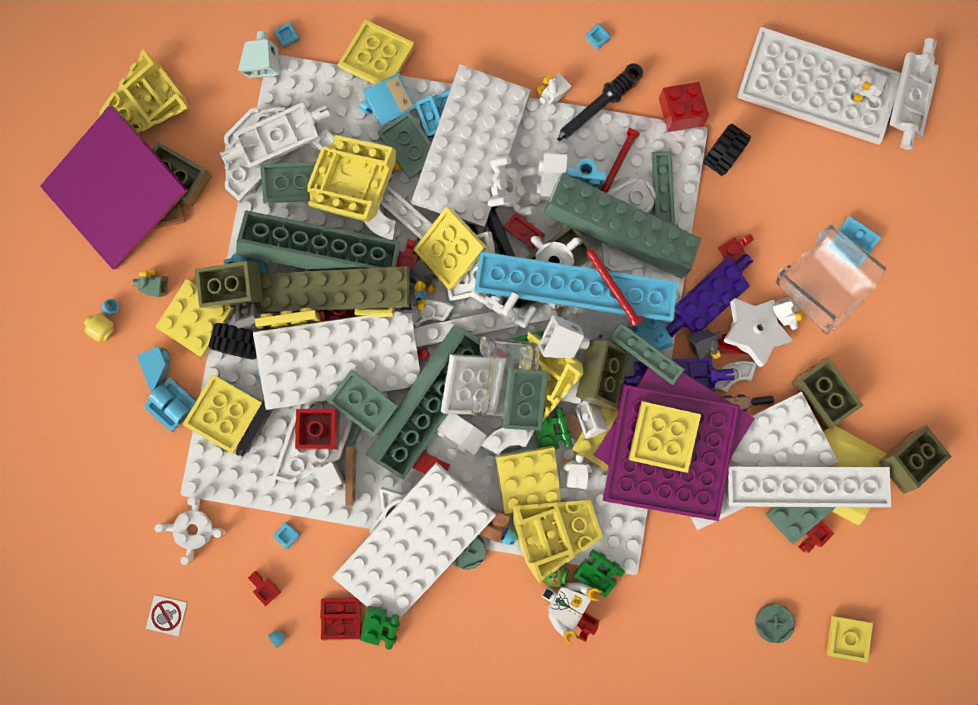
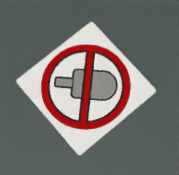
M154 595L146 629L179 636L187 603Z

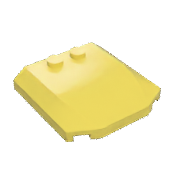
M335 135L333 137L334 141L328 147L325 146L318 156L307 185L308 192L310 193L308 205L314 209L370 222L377 214L395 166L396 150L389 146Z
M837 426L823 431L838 460L837 463L829 467H882L878 462L887 453ZM836 507L832 512L855 525H860L871 507Z

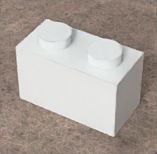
M330 462L314 470L323 492H330L332 494L344 488L343 484H345L346 479L337 462Z

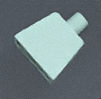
M257 32L255 41H247L244 44L238 71L248 78L279 75L278 47L268 40V33Z

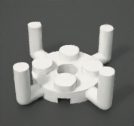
M510 156L492 159L491 166L495 172L492 177L494 186L491 187L493 196L488 200V205L490 207L501 205L512 207L514 212L520 216L534 214L536 212L534 206L521 208L519 201L521 196L525 194V188L521 183V179L525 176L538 174V168L531 167L517 172L514 168H501V165L511 163Z
M533 236L531 242L538 249L535 260L549 262L552 256H557L560 260L559 264L574 266L575 259L572 250L577 245L582 244V239L575 237L567 245L560 242L543 244L540 236Z
M474 289L471 292L473 298L523 328L528 326L537 311V308L530 306L523 318L517 315L519 311L513 308L519 295L512 292L504 306L501 303L505 296L496 295L495 297L490 294L485 296L482 293L474 292Z
M191 497L187 500V503L192 505V509L180 514L174 524L162 523L157 524L154 528L156 532H173L175 543L187 549L186 556L180 560L182 565L193 562L195 549L203 547L209 542L212 535L219 538L226 534V530L223 528H213V523L204 512L199 511V497ZM191 524L196 525L198 528L196 535H191L188 531Z

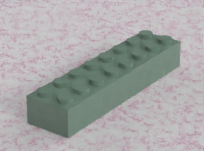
M562 173L555 183L543 213L680 279L691 271L701 241L700 237L565 173Z
M245 210L237 238L236 255L314 271L396 267L400 242Z
M453 325L366 455L375 463L404 480L448 415L441 412L450 354L488 356L491 349L465 329Z

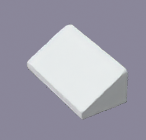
M582 399L580 404L576 403L574 405L586 439L608 430L599 407Z

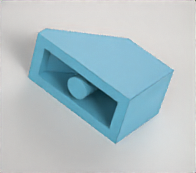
M158 346L137 355L150 391L163 384L171 366L169 352Z

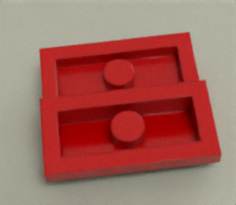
M357 598L321 599V640H360L361 601Z

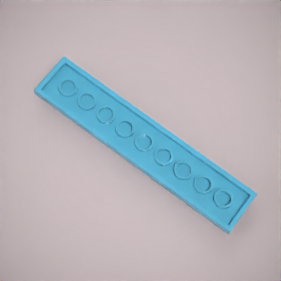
M480 252L474 292L510 297L512 292L519 295L518 299L627 315L597 269ZM608 271L638 317L641 315L642 318L667 322L673 321L678 282Z

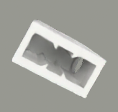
M552 315L538 346L543 357L573 358L578 348L587 350L590 341L588 338H584L579 325Z

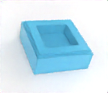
M290 22L274 30L283 48L300 40Z
M598 23L584 38L598 50L611 39V35Z
M285 522L272 537L285 549H288L301 534L288 522Z

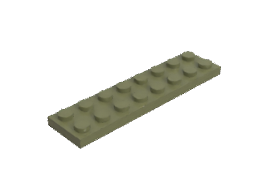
M409 267L260 274L263 301L258 302V313L300 312V309L312 308V311L409 307Z

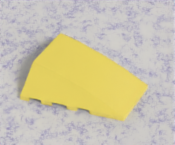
M144 49L139 54L140 57L137 62H133L129 68L130 72L125 79L122 78L119 82L120 86L118 89L112 92L99 111L101 115L109 105H113L138 134L189 109L184 94L165 69Z
M529 332L527 337L529 343L523 352L525 358L522 367H519V369L548 371L543 422L583 375V366L575 357H543L538 346L542 337Z
M591 500L513 506V523L525 562L538 582L544 580L545 577L554 573L563 564L575 558L577 554L603 538Z

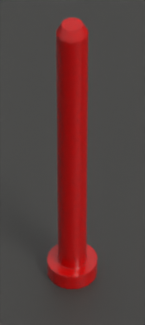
M628 128L626 132L628 136L601 191L605 193L609 191L634 139H638L640 133L635 129Z
M593 249L587 250L588 257L631 320L630 326L633 327L644 320L641 315L637 316Z

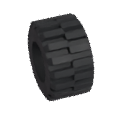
M731 123L708 152L703 163L719 175H725L746 148L751 136Z
M224 323L214 324L208 345L211 350L251 360L257 359L253 336L254 331L245 328L238 329L237 326Z

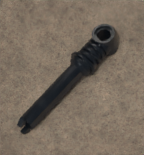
M635 63L629 64L610 83H605L602 94L560 129L557 140L559 142L564 138L567 140L609 103H619L622 96L640 82L643 76L641 66ZM632 73L636 78H631L628 74Z
M491 207L486 222L500 255L516 257L496 212L498 207ZM517 299L515 306L522 308L537 303V301Z
M264 400L237 445L236 455L243 457L250 451L273 409L266 410Z

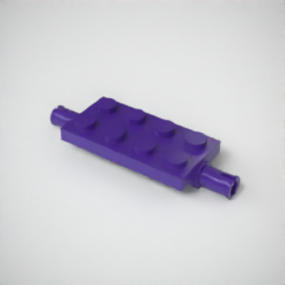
M745 253L736 263L732 257L725 258L675 305L677 312L675 319L665 327L671 338L682 327L688 328L691 334L703 330L730 305L733 299H737L750 287L742 274L753 263L748 254Z
M712 357L672 359L685 369L683 371L684 374L714 393L717 381H734L735 375H726L734 373L733 368L716 370L712 364ZM634 362L635 374L634 376H625V383L623 384L636 386L648 367L642 362Z

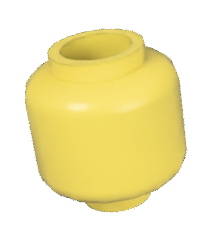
M100 313L95 316L90 315L84 322L86 325L85 333L97 342L107 341L115 331L113 322Z

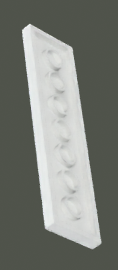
M890 467L728 468V506L891 507Z

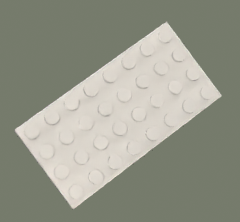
M760 27L736 98L879 145L882 143L896 99L901 73ZM864 72H875L887 77L883 90L875 102L870 101V98L863 96L860 103L853 101L857 94L855 90L857 84L851 82L853 75L861 77Z
M459 64L411 204L440 214L446 207H451L464 222L484 229L491 209L488 205V200L493 196L491 187L494 186L492 177L495 172L491 166V160L509 156L531 90Z
M396 310L394 317L356 316L253 332L266 410L327 401L351 369L380 392L411 388L420 375L411 313H400Z
M799 392L752 415L755 419L731 456L729 467H829L837 463L838 460L803 393ZM727 479L719 520L747 507L728 506ZM690 516L697 530L716 522Z
M436 462L333 574L332 578L367 607L372 606L387 610L386 617L392 618L393 614H397L401 618L492 521L496 513Z

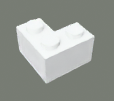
M544 153L543 159H539L538 176H541V183H537V194L540 195L541 201H549L555 183L562 173L566 174L567 155Z

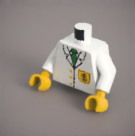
M581 582L566 583L559 587L557 591L546 587L541 596L550 602L547 608L549 611L548 617L554 629L570 645H574L570 642L571 636L578 639V635L571 631H574L591 600L600 601L595 598V593H602L601 590L593 589Z

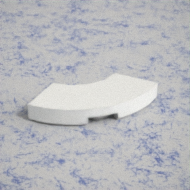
M426 299L424 310L418 309L417 313H411L413 325L418 327L422 322L432 319L444 322L454 308V304L441 299Z
M736 361L723 366L720 369H734V373L726 375H735L734 381H717L715 389L727 392L730 386L737 381H751L757 363L752 361Z

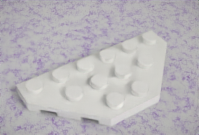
M289 108L250 109L224 135L225 150L234 147L236 144L233 133ZM288 153L264 164L279 163ZM241 157L225 164V189L241 203L261 182L260 166L250 170L245 159Z
M327 401L296 406V409H336ZM295 409L272 478L293 484L313 474L314 470L330 462L340 460L353 421L340 412L339 450L295 449Z

